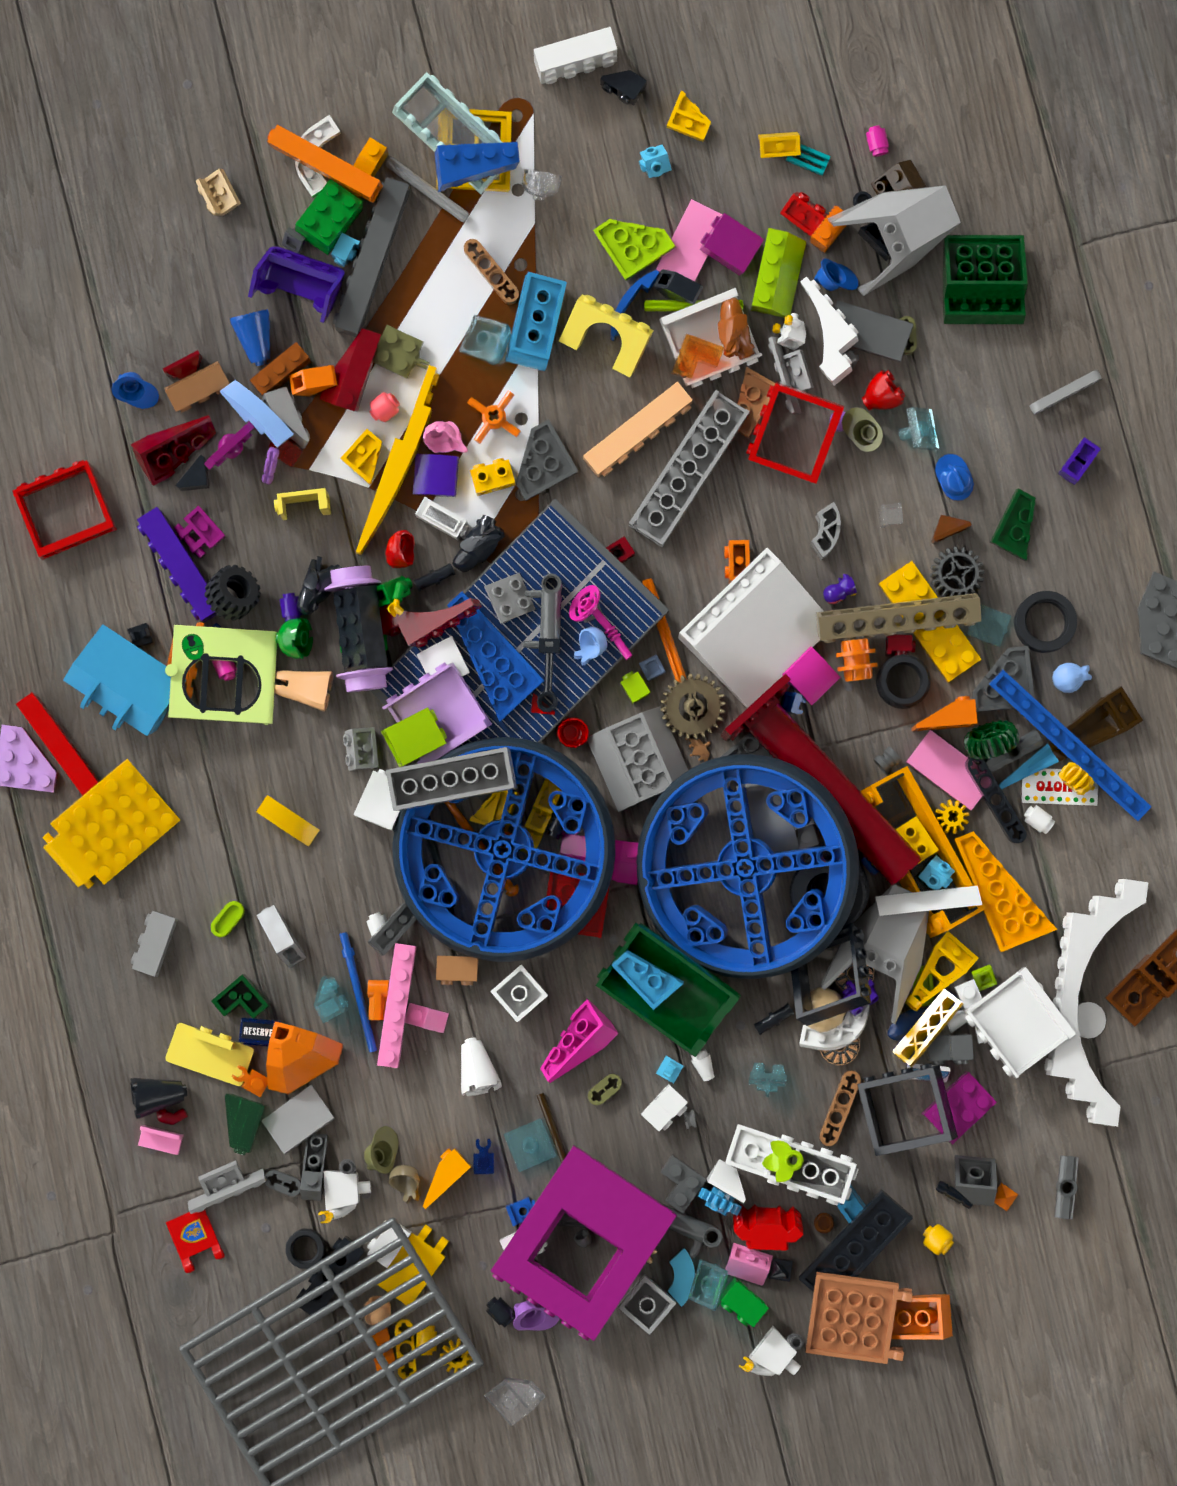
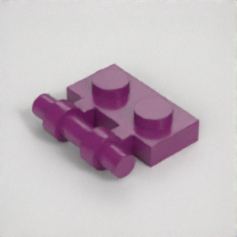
M199 505L183 518L189 524L188 526L183 528L179 523L174 527L181 541L184 540L190 547L189 550L200 559L206 554L202 549L203 545L206 544L212 549L226 537ZM193 530L200 537L198 541H195L190 536Z

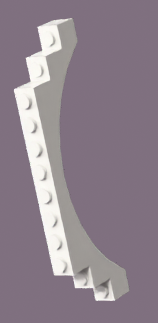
M1118 879V883L1115 885L1116 898L1093 896L1089 902L1090 915L1067 913L1063 919V928L1065 930L1064 936H1062L1060 941L1062 954L1057 964L1060 970L1059 977L1055 980L1057 993L1053 999V1004L1076 1035L1065 1040L1049 1052V1056L1045 1061V1071H1047L1046 1075L1070 1078L1065 1090L1066 1094H1068L1067 1098L1090 1102L1086 1115L1088 1122L1118 1127L1120 1105L1101 1086L1089 1066L1081 1044L1078 1026V995L1083 973L1093 951L1104 935L1123 916L1146 903L1148 882Z

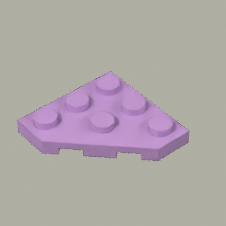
M2 725L0 734V786L55 793L58 773L32 741L25 729Z

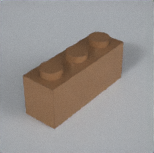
M217 361L164 389L175 411L180 410L182 413L192 408L191 404L197 401L203 403L210 399L209 395L215 392L220 394V391L230 383Z

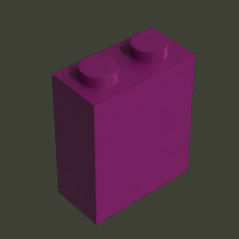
M723 213L720 217L716 216L710 226L713 228L710 233L706 232L700 243L703 245L699 250L740 276L745 272L764 239L726 213Z

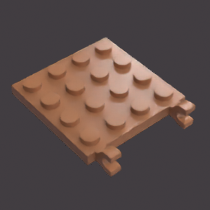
M816 1272L805 1352L883 1364L888 1363V1358L903 1361V1347L890 1348L897 1300L912 1302V1289H899V1283Z

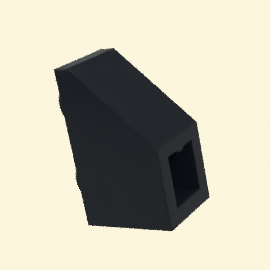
M627 70L603 75L600 79V85L605 92L609 94L614 93L619 96L618 99L624 104L628 105L630 103L634 106L646 88L647 80L633 71Z
M664 269L661 270L653 285L666 299L695 304L703 289L701 284L675 271Z

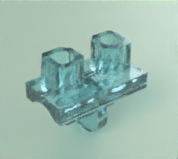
M754 1063L752 1072L749 1075L748 1084L757 1085L758 1091H764V1097H769V1092H777L778 1086L785 1087L787 1075H785L783 1065H773L771 1074L764 1073L765 1064Z

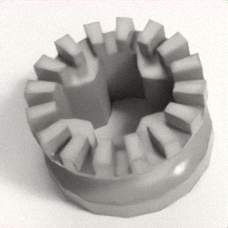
M692 1109L690 1112L685 1111L686 1129H689L690 1126L697 1127L694 1110Z

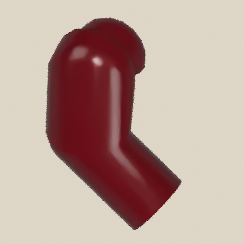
M184 1108L174 1114L167 1112L166 1109L156 1113L158 1121L168 1125H175L188 1117Z

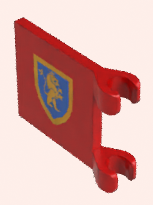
M206 1210L192 1214L188 1212L166 1222L186 1273H191L195 1270L190 1257L206 1249L212 1248L216 1260L225 1257Z

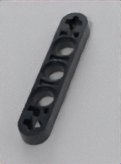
M969 757L965 762L966 770L1005 836L1012 843H1022L1026 839V830L984 760ZM973 760L975 762L979 761L980 764L978 765V769L981 772L985 770V773L980 774L977 778L975 776L976 774H979L977 769H971V766L973 765ZM985 776L991 781L988 788H983L980 784L981 779ZM994 794H998L1001 798L1000 804L996 806L991 803V797ZM1005 811L1011 814V820L1007 823H1004L1001 819V815ZM1013 825L1016 831H1020L1019 839L1013 838L1014 831L1012 828L1007 829L1006 827Z

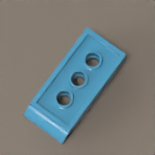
M528 272L525 275L506 362L541 371L546 370L566 289V281ZM537 294H542L546 302H540ZM534 313L540 315V322H537L533 319ZM528 333H534L537 340L531 341Z

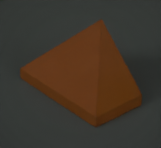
M941 515L931 542L935 544L969 529L972 524L970 521Z

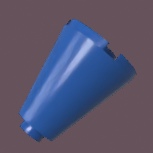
M268 309L230 318V323L250 363H255L256 366L268 364L267 360L271 359Z

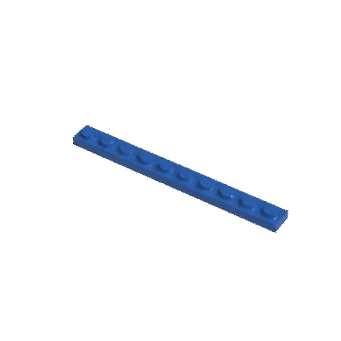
M1003 669L989 683L992 688L1069 759L1088 773L1093 781L1133 818L1139 821L1152 807Z

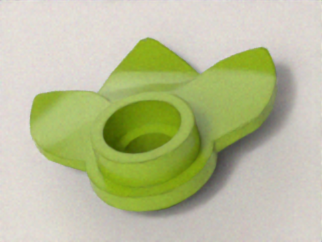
M772 1141L770 1145L773 1153L769 1154L762 1161V1165L766 1169L776 1172V1182H786L791 1179L794 1171L802 1167L803 1156L800 1152L792 1150L790 1145L784 1141ZM790 1157H796L797 1162L795 1164H790Z

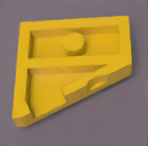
M366 429L340 458L369 485L373 480L382 441Z

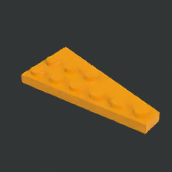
M974 831L954 839L973 886H978L981 900L986 908L983 912L1000 952L1058 930L1017 881L1006 871L999 860L994 857Z

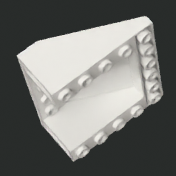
M766 548L679 632L678 639L748 708L783 676L782 674L807 649L814 647L820 641L817 632L816 612H823V610L785 565Z

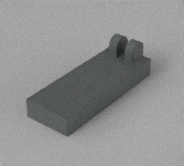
M403 902L368 940V943L381 956H384L417 920L406 902Z

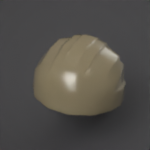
M410 1165L394 1167L389 1176L390 1186L404 1193L403 1201L407 1204L411 1201V1198L416 1201L419 1200L418 1188L420 1178L417 1169Z

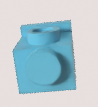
M342 233L331 253L332 258L335 259L334 262L342 267L348 265L349 261L352 262L357 254L355 249H359L360 241Z

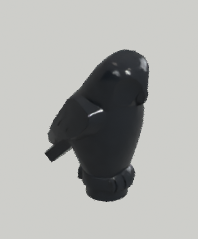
M482 515L481 519H477V525L460 543L461 548L453 559L452 565L461 572H468L478 563L485 562L495 551L498 541L505 537L504 530L495 526L496 520L487 515Z
M317 556V560L311 559L297 601V608L303 615L313 613L319 608L318 604L322 603L332 593V591H325L324 588L332 584L330 571L342 568L339 564L335 566L330 565L327 569L320 570L322 557Z

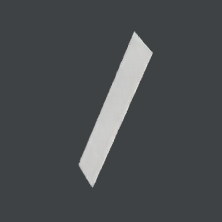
M978 886L875 897L880 916L983 905Z

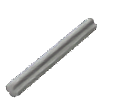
M393 157L388 159L386 162L387 168L461 222L466 221L469 216L466 210L441 192H438L436 188Z

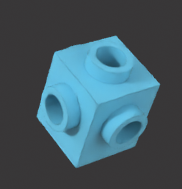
M663 145L649 147L645 151L640 152L642 159L639 161L642 172L646 171L649 178L659 177L663 173L672 170L668 154Z
M936 855L918 877L933 890H940L942 887L946 889L953 881L951 876L955 870Z

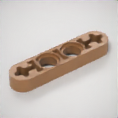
M467 240L464 244V253L504 303L509 305L516 303L519 299L517 287L478 240ZM469 245L473 247L477 245L476 251L480 255L478 258L473 251L468 252ZM488 259L491 262L490 267L482 269L479 265L481 260ZM499 274L503 277V282L498 285L494 284L492 277ZM506 283L509 284V285L506 286V288L508 289V291H509V292H513V291H514V294H513V295H514V298H513V299H511L510 297L505 298V297L507 296V294H506V291H505L504 289H502L501 291H499V289L503 288V287L506 285Z
M846 1071L840 1080L819 1134L820 1141L825 1146H833L838 1141L857 1093V1084L861 1082L860 1075L855 1071ZM854 1074V1078L857 1080L856 1083H852L850 1089H854L853 1093L841 1089L842 1085L847 1087L848 1080H846V1077ZM841 1093L849 1095L850 1099L847 1104L839 1103L838 1096ZM834 1112H839L842 1115L841 1122L837 1124L833 1123L830 1119L831 1114ZM827 1123L833 1127H839L838 1131L833 1129L832 1136L834 1140H829L828 1143L825 1142L826 1138L823 1137L824 1133L828 1134L830 1128L826 1127Z

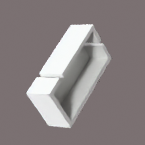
M611 27L534 49V62L541 84H552L559 77L569 79L575 77L580 72L590 73L597 67L603 66L606 68L614 65V62H617V46Z

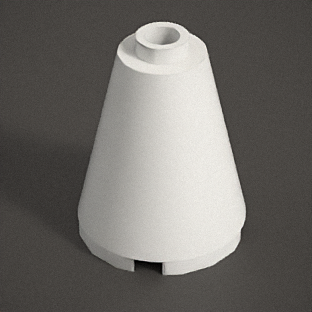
M475 1037L466 1039L465 1043L461 1045L462 1096L465 1094L466 1096L488 1093L491 1087L494 1088V1091L501 1088V1080L482 1041L477 1040Z

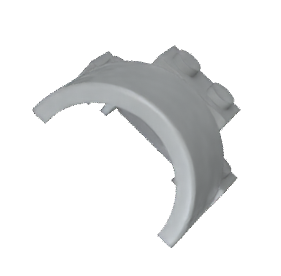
M745 784L753 836L765 842L774 853L805 849L819 844L813 827V818L808 825L796 828L768 807L766 803L768 795L777 790L762 785ZM794 792L793 799L800 803L802 796L800 793ZM774 795L773 802L776 805H781L782 799L780 796ZM798 812L796 815L798 822L804 823L805 815Z

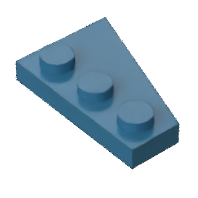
M628 950L612 963V967L653 1010L684 983V981Z

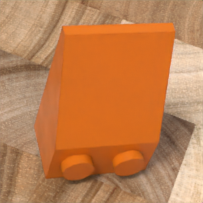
M970 696L957 697L954 702L914 725L912 732L973 727L977 724L975 699H970Z
M950 1294L912 1296V1302L897 1300L891 1339L944 1340L953 1336Z

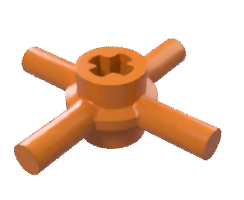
M507 391L498 405L486 407L473 397L467 402L471 407L482 413L484 425L474 438L477 443L481 444L490 429H499L501 427L515 437L519 436L521 430L506 421V413L504 411L514 397L511 391ZM495 414H497L498 420L493 419V421H491L490 415L494 416Z

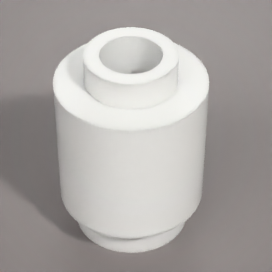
M1037 805L1034 808L1030 806L1024 814L1026 817L1025 822L1040 833L1047 834L1055 823L1052 816Z
M378 912L369 916L370 920L366 922L371 936L387 921L385 914L381 915Z

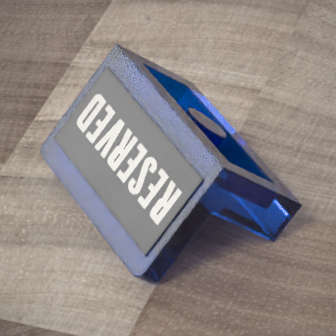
M242 1018L239 1043L269 1047L274 1023L282 1022Z

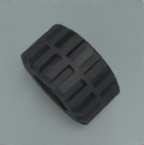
M238 565L222 567L208 581L205 587L206 592L204 594L208 598L206 600L207 605H211L210 609L212 612H217L216 615L219 617L223 616L225 620L230 618L232 621L242 619L258 604L261 597V592H259L261 588L256 583L258 581L256 577L253 578L250 571H245L246 568L244 567L238 568ZM228 588L232 589L237 594L238 598L234 597L228 591Z

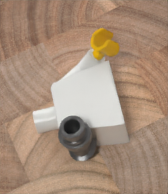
M344 1159L340 1162V1171H323L326 1211H321L318 1215L324 1214L326 1219L320 1222L321 1224L346 1216L360 1202V1194L371 1193V1182H359L355 1163L350 1159Z
M772 1326L749 1355V1358L743 1357L747 1361L744 1366L739 1365V1367L745 1372H752L757 1375H780L784 1369L795 1375L801 1365L792 1358L797 1353L796 1350L804 1346V1339L799 1334H790L784 1338Z

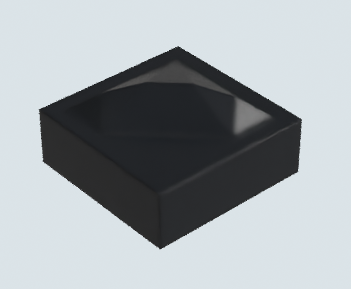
M772 1258L769 1279L790 1282L793 1261Z

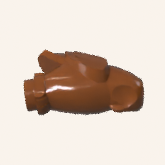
M731 298L723 301L720 310L721 320L718 322L719 339L724 346L723 355L729 358L738 356L740 360L755 354L753 351L755 347L751 343L747 316L743 314L739 300Z

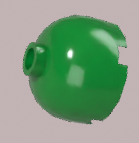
M303 618L290 619L280 627L279 632L276 634V642L285 655L291 658L304 659V657L310 654L313 644V637L309 638V630H312L310 622Z

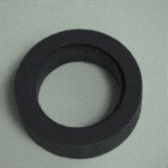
M1040 591L1030 595L1019 605L1014 617V629L1018 639L1024 646H1028L1030 650L1039 653H1050L1062 648L1072 639L1077 628V615L1073 605L1066 597L1053 591ZM1050 603L1060 609L1064 616L1065 625L1062 634L1057 639L1041 641L1029 632L1026 618L1029 610L1034 605Z

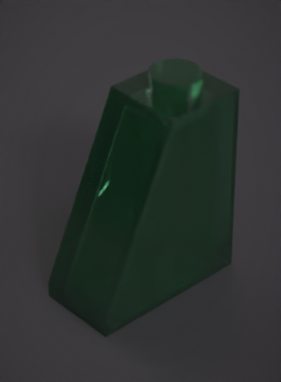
M228 1092L225 1095L229 1146L234 1148L233 1152L245 1155L246 1152H252L267 1105Z

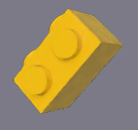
M504 458L492 461L493 464L485 466L482 463L473 466L470 473L477 496L516 486L509 459L504 460Z
M917 816L896 829L922 857L920 862L939 850Z

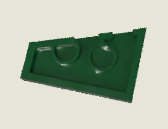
M1019 488L1016 489L990 543L1023 561H1027V547L1030 542L1029 534L1031 522L1033 521L1036 497Z

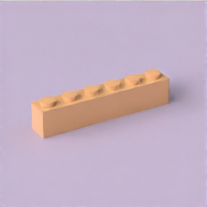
M676 382L584 454L583 460L597 477L601 475L605 477L613 470L612 466L617 462L622 464L626 461L631 451L637 452L645 445L643 443L648 438L654 439L660 433L659 430L663 426L669 427L676 421L675 417L677 415L687 413L692 408L690 405L693 400L679 382Z

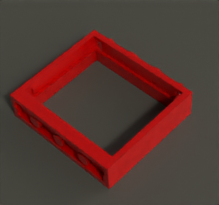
M776 382L774 386L770 385L767 397L770 399L768 405L763 404L760 416L763 417L761 424H756L753 435H756L754 443H749L746 454H749L748 460L816 484L844 406ZM779 391L834 411L811 474L756 455Z
M87 460L76 461L72 463L73 466L66 469L65 467L58 468L53 471L54 474L41 475L35 478L34 482L30 484L27 482L22 483L16 487L17 489L12 490L38 557L42 560L117 530L94 471ZM86 472L106 521L43 546L24 497Z

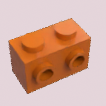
M729 540L728 546H724V558H728V566H725V579L729 578V584L750 564L749 540Z

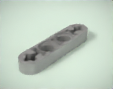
M1098 369L1039 399L1029 407L1032 413L1036 415L1095 384L1102 377Z

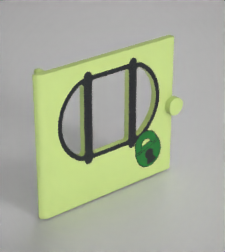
M174 625L172 664L167 665L165 668V673L171 677L168 718L273 724L277 632ZM201 660L203 662L200 705L197 706L191 701L186 692L185 678L189 669ZM209 660L237 662L234 709L210 708L206 706ZM246 663L254 670L257 676L258 692L250 705L241 708L243 664Z

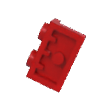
M795 192L780 214L812 236L828 214L823 206L820 204L815 205L809 201L810 197L807 194Z

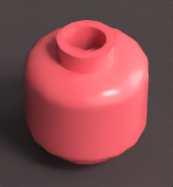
M383 392L370 402L371 410L369 412L376 421L379 419L382 422H387L399 412L398 406H400V403L392 393Z

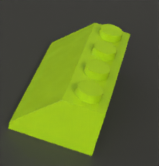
M768 228L751 311L783 318L791 315L806 245L805 240L786 231Z

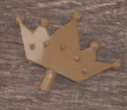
M686 739L692 742L689 747H694L690 757L700 756L699 761H708L710 753L706 747L711 745L710 741L703 744L700 739Z

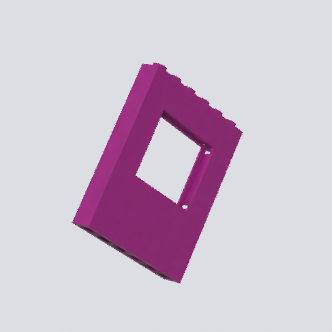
M573 1145L492 1267V1276L500 1282L506 1281L509 1283V1288L517 1294L522 1292L527 1295V1300L533 1305L537 1306L540 1304L545 1308L544 1312L551 1317L558 1316L562 1319L561 1323L567 1328L572 1329L574 1327L580 1331L578 1335L583 1339L594 1341L677 1214ZM564 1213L618 1248L587 1296L534 1261Z

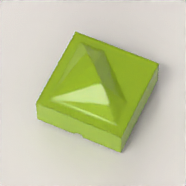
M990 964L971 972L979 992L997 985Z

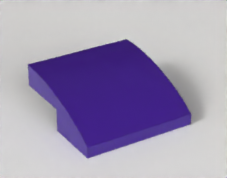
M416 454L413 494L456 497L459 457Z

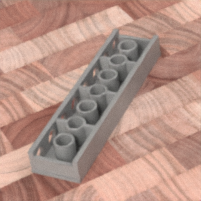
M715 390L630 520L629 527L660 547H663L738 430L749 416L750 411Z

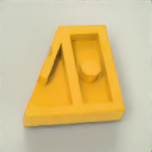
M681 91L668 121L667 128L704 142L711 121L700 112L695 103L693 104L688 99L685 92Z
M508 790L492 793V796L481 805L482 807L471 816L469 821L486 825L491 821L501 819ZM512 804L509 808L511 815H513L516 804ZM510 824L504 827V831L508 832Z

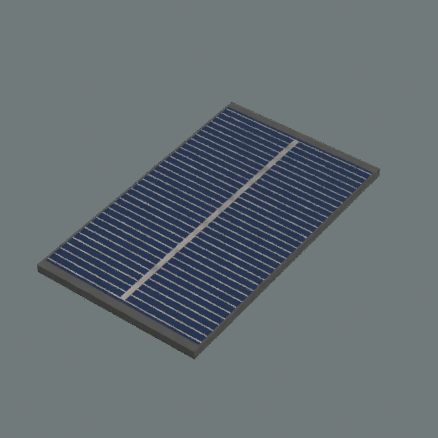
M554 499L464 591V594L468 598L480 601L482 607L479 610L544 679L545 654H540L539 649L523 647L524 641H539L541 598H531L536 610L500 624L484 586L520 573L527 590H542L541 582L545 575L552 573L559 576L563 586L560 654H553L552 692H554L558 699V706L554 710L555 715L531 712L533 693L538 697L544 692L543 682L509 715L499 722L457 626L445 629L444 634L439 637H432L423 647L411 646L391 666L393 670L385 675L387 687L370 691L386 705L388 704L386 701L388 698L395 694L399 697L404 693L402 689L413 683L416 686L420 683L419 678L426 674L417 654L453 636L470 671L469 674L463 676V679L492 723V725L456 748L470 742L495 737L521 738L540 743L624 658L615 643L610 641L611 638L607 637L608 634H605L606 630L596 619L584 623V620L576 622L570 618L569 609L575 596L589 585L599 588V605L602 613L610 624L616 627L617 633L621 634L620 638L629 651L670 610L566 508ZM550 579L546 586L548 589L553 590L557 587L558 583L555 579ZM588 627H597L604 632L607 638V649L598 657L590 660L586 665H582V658L574 659V652L581 650L579 644L580 633ZM549 696L542 700L549 707L553 705V699ZM490 794L480 795L477 797L481 801H484Z

